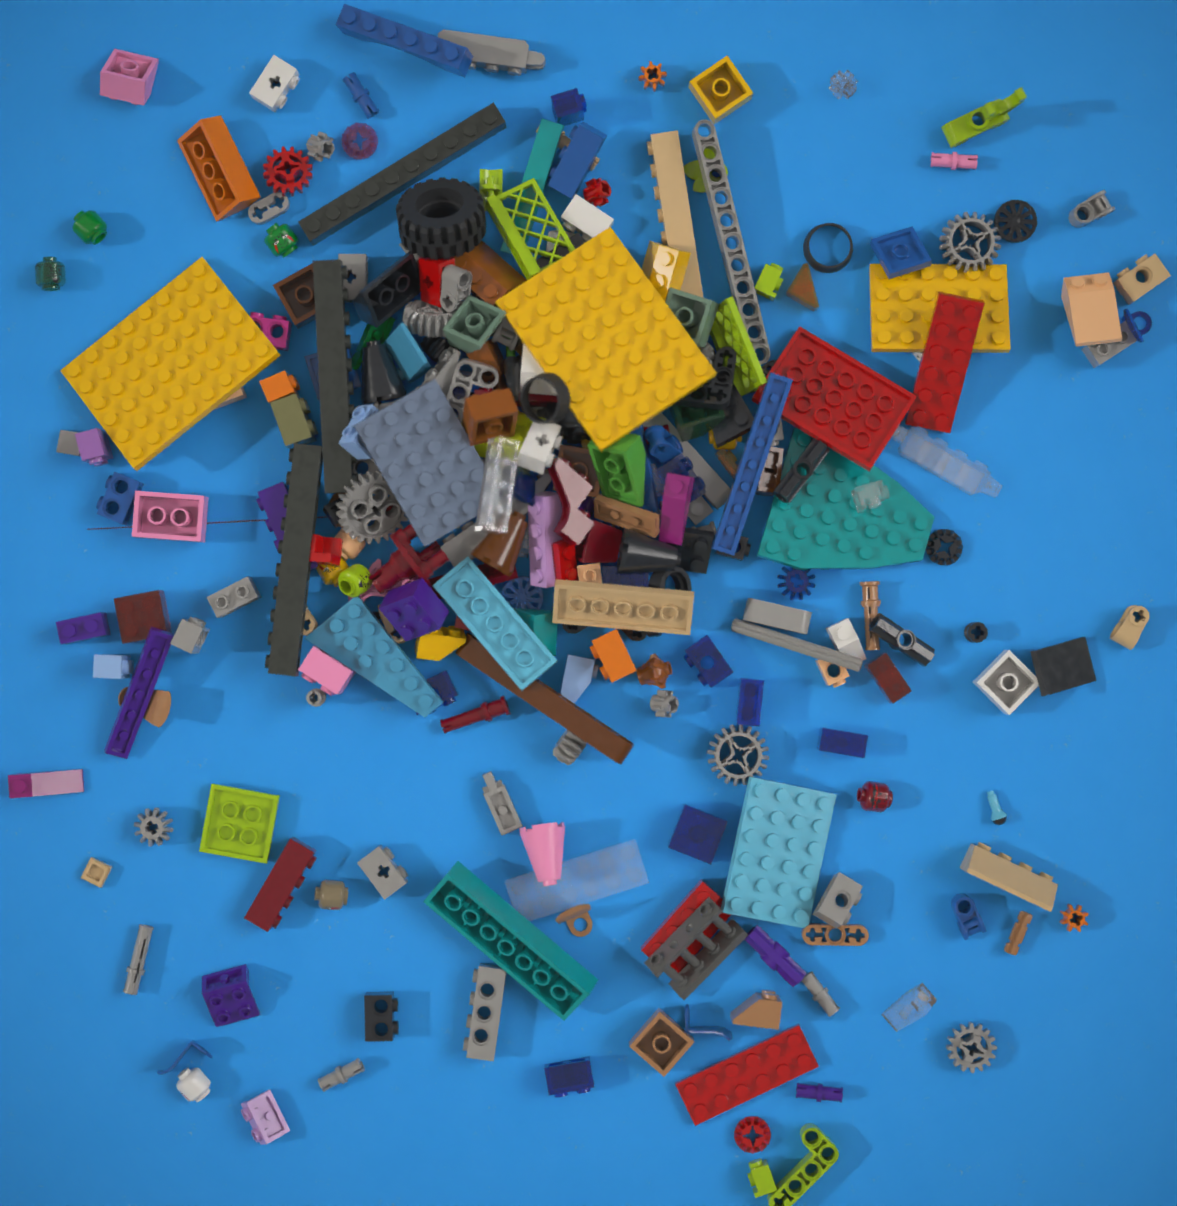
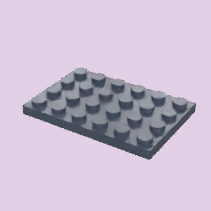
M432 379L354 425L424 547L504 500L474 446H470L468 435L436 379Z

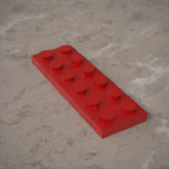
M938 292L912 392L917 398L907 412L906 425L946 433L951 432L985 304L983 300Z
M799 1024L677 1081L675 1085L696 1126L819 1067Z

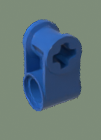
M654 425L645 430L644 436L649 441L650 454L656 457L662 464L683 453V447L678 438L669 433L663 426Z
M965 894L955 895L951 900V907L964 940L969 939V936L978 932H986L984 922L973 900ZM962 900H967L968 907L963 911H959L958 904Z

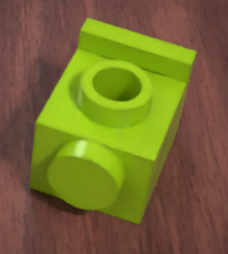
M774 263L770 265L765 264L755 285L756 294L774 301L777 294L773 290L778 291L784 280L780 278L783 271L781 266Z
M759 1158L750 1161L748 1164L751 1172L747 1173L751 1187L756 1186L752 1188L755 1198L777 1191L767 1160L762 1161Z

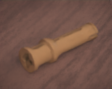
M880 581L860 582L863 598L860 604L864 607L865 650H880L879 637L869 631V624L878 614V606L881 604V600L878 599V585H880Z

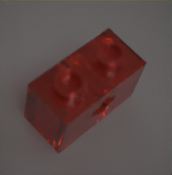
M887 653L880 654L864 665L889 703H895L912 691Z

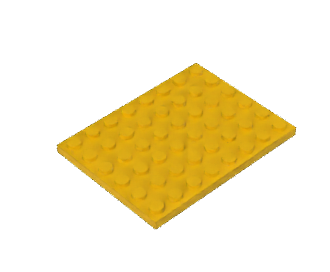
M611 227L495 301L499 309L506 311V320L543 372L553 373L565 382L570 393V410L600 452L717 374Z
M201 257L60 371L133 469L138 471L281 355L207 261Z

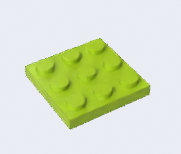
M212 783L199 852L267 864L280 795Z

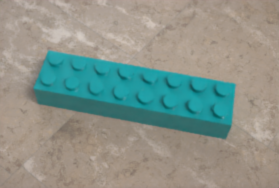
M459 861L455 863L423 901L563 1021L584 1001L598 982L594 975Z

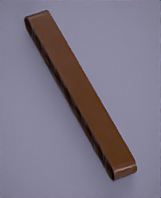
M467 633L466 643L456 650L455 653L616 763L622 765L633 748L634 744L539 679H536L526 689L521 691L475 636Z

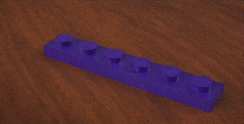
M154 627L150 628L104 749L106 754L125 759L128 758L170 649V643L174 637L173 633Z

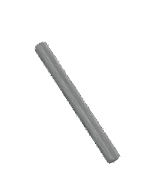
M737 618L732 622L731 630L733 632L857 672L862 667L863 661L861 658Z

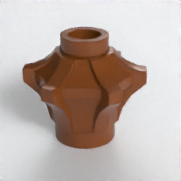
M656 653L651 654L649 660L637 668V677L641 685H655L661 689L666 688L668 675L672 674V667L669 661L664 662L661 658L659 659Z

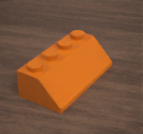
M221 115L200 119L177 140L216 222L249 207L261 197Z

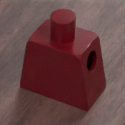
M590 519L594 522V525L581 543L576 545V560L582 563L616 562L620 552L619 547L623 531Z

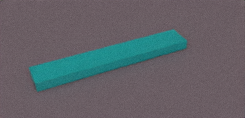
M541 119L522 183L534 178L542 193H544L564 125ZM532 186L523 190L521 197L534 200L536 193ZM520 201L517 211L530 215L533 205ZM535 206L532 216L536 217L539 207ZM515 216V226L526 229L528 219ZM534 221L530 222L529 231H532ZM526 235V238H525V241H524V242L526 243V245H527L528 240H529V237H530V236H528V235ZM503 240L500 251L512 254Z

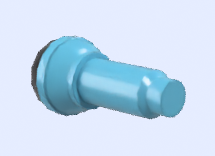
M994 791L987 792V798L992 810L991 820L995 825H1002L1006 822L1007 815L1000 808Z

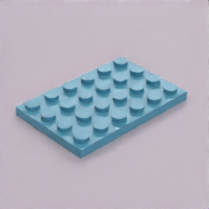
M749 776L721 905L722 913L805 928L809 925L836 794Z

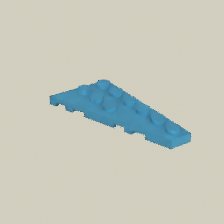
M360 596L352 598L305 637L306 640L423 717H427L444 703Z

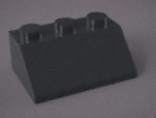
M411 251L406 253L359 291L353 300V305L360 320L378 328L421 292L419 268Z

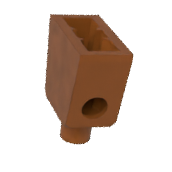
M492 339L485 342L481 349L468 353L467 356L469 359L495 367L498 371L499 379L493 389L502 390L503 388H508L502 376L504 375V358L497 342L493 343L491 342ZM485 371L482 374V379L485 382H492L495 378L494 373L491 371Z

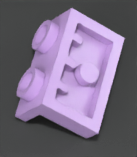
M267 1090L249 1101L241 1103L243 1108L241 1109V1114L246 1122H250L253 1129L251 1134L257 1143L259 1142L261 1145L268 1144L290 1131L271 1090Z

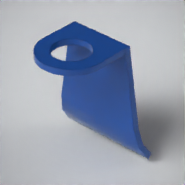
M686 1004L685 1033L719 1034L728 1041L732 1040L731 1031L725 1027H690L689 1004Z
M192 1040L169 1069L157 1071V1074L162 1075L171 1071L177 1066L192 1045L209 1058L213 1056Z

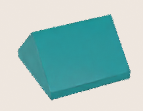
M513 608L550 653L556 656L558 623H552L553 610Z

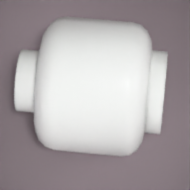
M187 1067L177 1076L179 1081L176 1087L187 1101L199 1102L209 1094L211 1082L200 1068L196 1067L190 1070Z

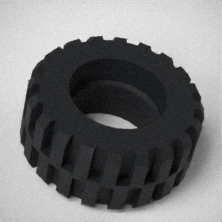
M443 177L438 180L428 179L424 183L419 182L414 185V188L410 187L405 191L396 206L401 242L413 254L417 253L422 258L430 257L431 260L444 258V260H448L450 257L456 256L457 258L463 256V253H469L474 249V246L477 247L486 233L482 195L476 188L470 186L465 181L459 182L455 178L449 180Z

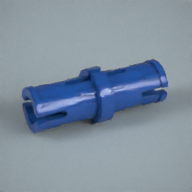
M355 72L348 74L353 83L347 76L343 78V82L351 91L352 99L355 103L358 102L367 119L372 118L373 115L369 108L375 115L379 113V109L371 100L370 92L367 88L364 89Z

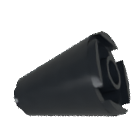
M380 340L366 342L367 347H364L362 350V404L405 396V387L386 344H380Z
M625 528L623 530L619 547L620 555L617 560V573L633 574L674 571L675 566H680L681 553H678V548L632 529Z

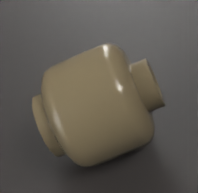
M323 880L320 887L315 888L314 900L319 901L321 909L338 911L343 905H347L348 887H345L343 881Z

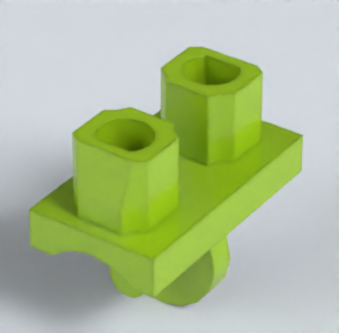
M480 169L479 193L482 195L485 211H487L485 208L486 198L494 194L497 196L503 193V169Z

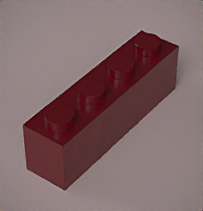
M295 837L290 838L244 919L267 932L272 927L276 929L282 919V916L279 914L283 907L288 909L294 897L291 894L295 888L299 889L306 877L302 875L306 868H312L317 859L314 856L317 850Z

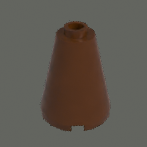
M515 510L513 514L508 512L473 549L471 555L511 577L528 523L524 521L526 517Z

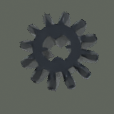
M425 336L420 344L422 350L437 363L439 362L440 354L445 349L452 347L449 345L446 337L428 338Z

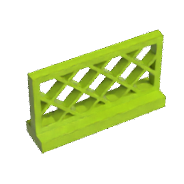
M534 178L497 196L494 194L486 198L485 208L527 280L552 265L553 259L558 261L563 258L562 256L555 255L557 245L567 247L569 252L575 250ZM532 186L536 193L535 199L531 200L521 197L523 190ZM506 198L517 200L515 209L505 208L501 201ZM520 201L533 205L530 215L517 211ZM535 206L546 210V219L532 216ZM515 216L528 219L526 229L515 226ZM531 221L544 224L541 234L528 230ZM546 225L557 229V239L544 235ZM526 235L539 239L537 249L526 245L524 242ZM542 240L555 243L552 253L539 250ZM537 255L551 258L549 265L540 269L536 262Z
M733 296L726 298L719 304L710 336L716 351L722 347H731L735 350L736 369L733 383L742 397L757 391L760 386L767 383V380ZM725 356L723 359V366L727 367L729 356Z

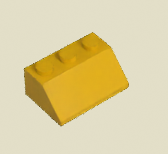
M649 241L642 271L666 302L670 287L681 290L691 253Z

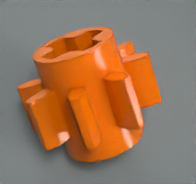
M650 61L647 68L641 66V72L644 75L639 76L638 80L645 82L644 89L651 87L655 92L656 86L665 85L661 78L666 77L667 72H661V63L655 66ZM654 73H656V78H652V80H650L649 74L653 75Z
M1067 904L1068 909L1060 911L1063 914V919L1059 922L1061 924H1068L1066 930L1069 932L1073 927L1078 932H1081L1080 927L1083 924L1088 925L1085 917L1089 913L1080 912L1082 906L1079 904L1076 908ZM1073 913L1079 916L1075 918V923L1070 920L1073 918Z

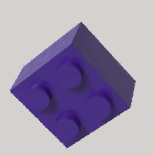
M423 578L389 590L378 608L405 641L439 630L449 613V610Z

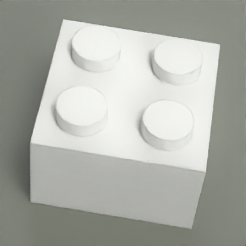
M1004 650L973 681L1006 715H1010L1039 686L1037 677L1010 650Z

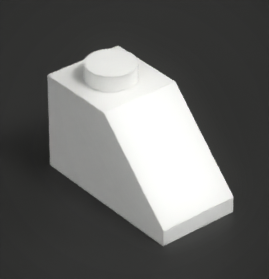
M845 618L825 628L836 651L861 658L862 661L866 659L860 640L849 618Z

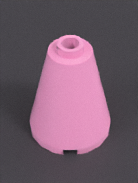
M554 822L532 825V829L520 828V836L537 881L543 882V886L557 885V880L561 879L565 836L564 822L560 824Z

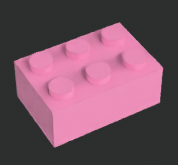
M135 491L132 537L205 543L209 497Z

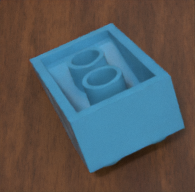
M404 322L399 324L384 344H386L392 360H395L399 366L397 371L401 380L407 379L410 384L425 375L432 367Z

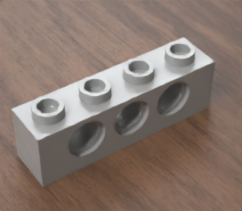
M480 963L479 969L474 968L472 982L477 984L476 991H471L469 1005H473V1013L468 1014L466 1028H470L469 1037H465L463 1051H467L466 1058L494 1061L506 972L498 965ZM489 983L494 987V992L485 994L482 992L481 986ZM486 1006L490 1009L491 1014L488 1017H482L478 1013V1009ZM483 1029L487 1032L488 1037L480 1040L475 1036V1032Z

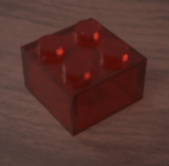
M164 590L114 598L122 644L145 641L151 627L172 633Z

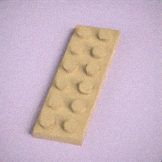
M555 579L552 623L690 635L694 591Z

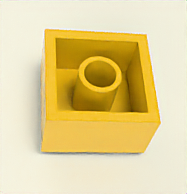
M728 55L689 81L688 88L714 125L750 101L753 96L752 90Z

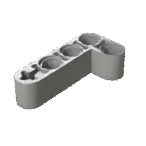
M469 358L458 361L446 399L450 406L459 412L457 418L460 423L463 418L465 398L469 397L472 385L492 388L498 383L499 374L495 367ZM469 364L473 371L470 375H463L459 370L460 366ZM485 371L494 373L495 378L492 382L483 381L482 374ZM456 386H462L466 390V394L463 397H456L453 394V389Z

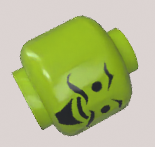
M360 564L351 565L342 571L338 578L341 592L354 598L368 591L372 586V580L369 579L370 571Z

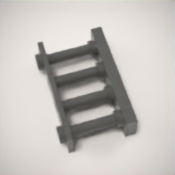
M710 897L644 962L657 978L663 972L672 980L668 984L683 1000L748 936L745 930L733 918L726 923L719 917L723 911ZM711 923L720 929L712 940L702 933ZM695 939L704 946L696 956L686 949ZM680 955L688 964L678 973L670 965Z

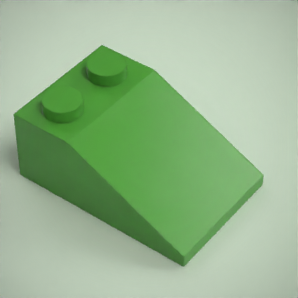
M629 433L602 452L591 440L587 445L602 495L629 505L642 507L644 505L646 453L641 436Z

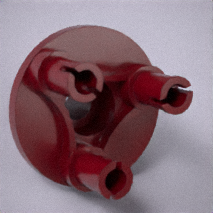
M409 524L403 530L400 528L389 535L398 549L391 554L386 564L369 576V579L372 580V584L380 594L385 593L386 590L392 588L401 580H411L416 575L419 578H423L428 586H430L431 582L428 578L434 575L433 572L450 560L436 540L420 553L419 551L416 552L410 543H412L411 540L417 534L412 525Z

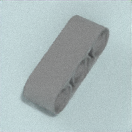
M747 598L743 620L807 635L812 612Z

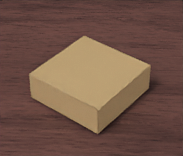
M91 857L81 878L102 888L112 866Z

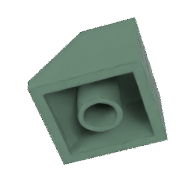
M670 287L666 304L695 344L705 348L719 303Z
M468 295L443 328V332L450 346L468 354L482 348L505 317L506 311Z

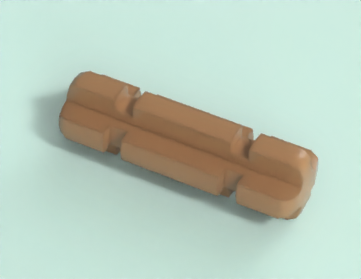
M1025 911L1019 912L1017 917L1018 923L1015 922L1008 938L1010 941L1006 943L1004 951L1011 955H1017L1020 948L1018 945L1022 943L1028 929L1026 926L1032 920V915Z

